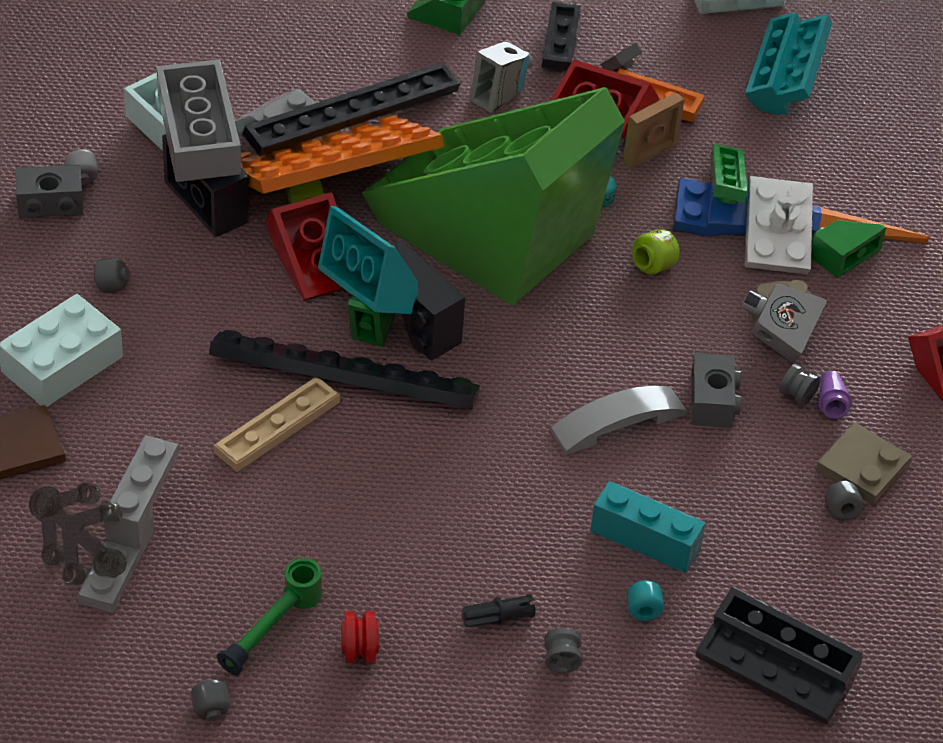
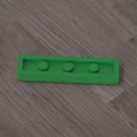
M713 143L710 154L713 196L718 197L719 201L727 204H735L736 201L745 203L748 190L744 151Z

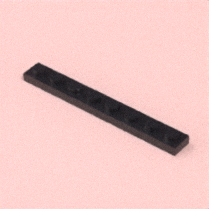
M442 62L245 125L242 134L256 153L262 156L457 92L461 83L446 64Z
M234 330L219 331L210 342L209 355L467 409H473L479 395L480 385L473 384L466 378L455 377L449 379L439 377L433 371L423 370L415 372L405 370V367L399 364H376L365 357H355L353 359L342 357L339 353L331 350L320 352L308 350L302 344L292 343L284 345L274 343V340L268 337H245L240 332Z

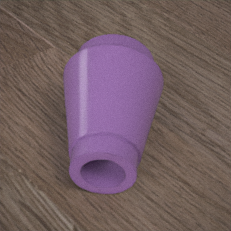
M828 371L821 376L818 406L827 417L833 419L841 418L848 413L852 405V398L840 374L836 371Z

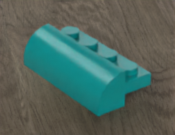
M797 12L769 20L745 91L747 98L755 107L772 114H787L791 102H800L810 98L833 24L828 14L801 21Z

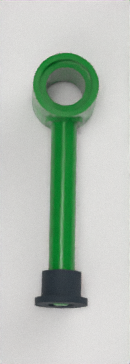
M298 558L286 566L284 594L237 644L232 643L226 651L221 650L217 654L219 664L227 672L233 675H239L242 672V665L249 659L248 653L292 606L299 609H308L319 603L322 598L321 568L316 561L309 558Z

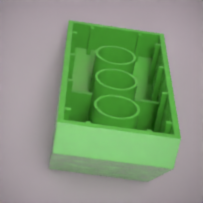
M607 87L445 127L437 132L443 136L444 147L407 156L364 190L362 194L381 226L508 304L515 305L594 235L625 121Z

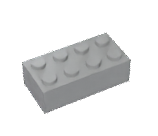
M220 59L156 66L158 99L176 182L240 175L241 145Z

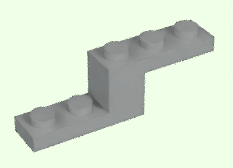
M147 435L144 436L104 512L106 542L78 594L79 604L111 613L114 612L154 533L152 505L179 454L177 443Z

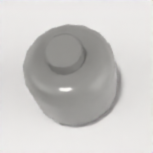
M81 149L72 151L67 155L65 165L80 164L82 185L95 180L98 176V165L93 152Z

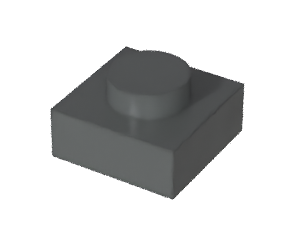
M634 43L600 65L603 69L610 71L615 69L627 70L635 65L632 59L642 52L637 43Z

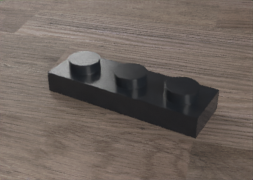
M552 1L541 68L568 70L574 57L581 5Z

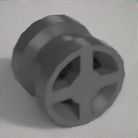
M794 364L783 377L779 391L786 396H794L796 402L804 406L815 395L821 379L816 374H807L804 372V367Z
M560 627L549 631L545 635L544 646L548 651L545 656L547 668L557 673H569L579 669L582 665V653L579 650L581 647L579 632L571 628Z

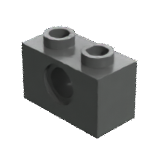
M80 164L15 168L19 218L84 214Z
M694 352L691 369V425L732 428L734 414L740 415L741 395L735 394V389L739 390L741 370L735 369V355Z

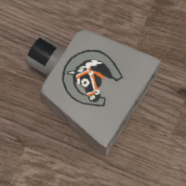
M775 284L767 298L749 290L741 308L758 316L751 329L752 334L787 360L795 363L802 354L827 300L781 284Z

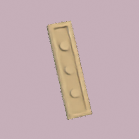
M315 377L214 444V453L232 469L239 472L339 404L340 394L323 380Z

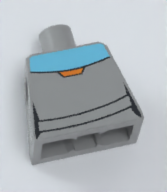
M508 42L478 51L469 100L492 114L524 88L527 69L533 65L532 56Z

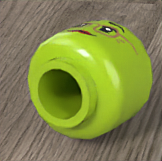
M655 229L642 234L633 243V261L646 274H658L675 266L679 260V244L676 238L665 229Z

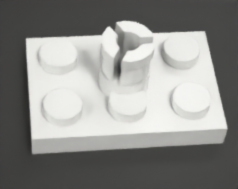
M750 176L747 192L745 267L808 275L811 270L812 183Z

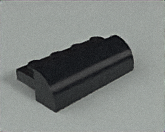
M731 587L714 614V622L698 646L696 657L827 725L841 700L844 701L861 666L863 653Z

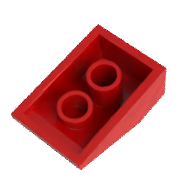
M332 192L273 208L265 220L275 251L304 301L344 289L318 269L330 206H337Z

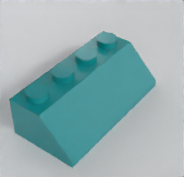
M330 206L318 269L375 312L412 314L414 302L418 297V281L397 249L337 206Z

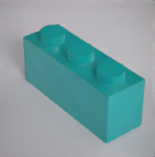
M609 481L594 503L590 531L687 573L701 550L706 522Z

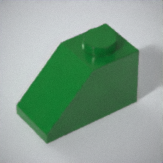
M836 220L827 227L818 229L813 235L811 258L836 278H839L881 250L886 227L876 223Z
M353 296L347 304L351 338L383 347L396 313L375 312Z

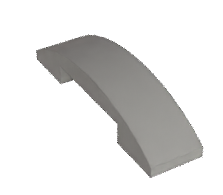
M655 385L635 387L604 396L580 407L554 424L550 432L565 455H569L595 446L599 435L650 418L657 425L684 416L687 410L671 387Z

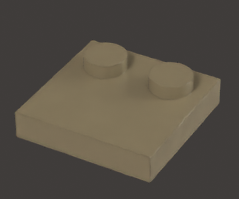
M854 422L818 460L815 471L836 483L839 481L852 482L857 486L861 497L874 505L910 465L912 455Z

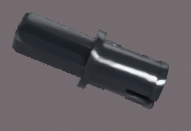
M531 594L503 600L500 597H494L491 602L464 606L461 612L462 621L469 628L497 623L501 626L505 624V621L535 617V604L530 605V602H533L534 599Z

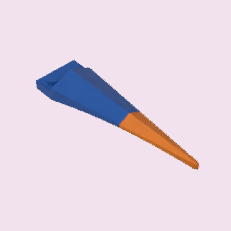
M680 177L677 186L673 230L701 236L746 234L747 196L745 203L736 201L735 204H727L719 201L718 197L713 196L712 182L709 184ZM812 205V234H815L818 229L825 228L836 220L882 224ZM882 224L886 227L884 239L925 244L928 243L930 236Z

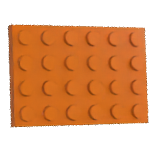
M388 115L379 119L380 123L369 125L368 122H363L350 126L351 130L341 133L338 130L323 135L321 138L308 140L262 156L258 154L252 155L251 152H242L241 167L248 175V186L264 194L444 147L443 136L430 130L429 127L419 126V123L408 122V119L398 118L397 115Z

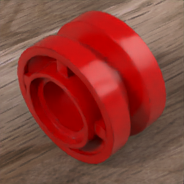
M345 611V621H341V654H345V663H355L358 656H362L366 663H375L376 654H379V620H375V611H365L362 618H358L354 611Z

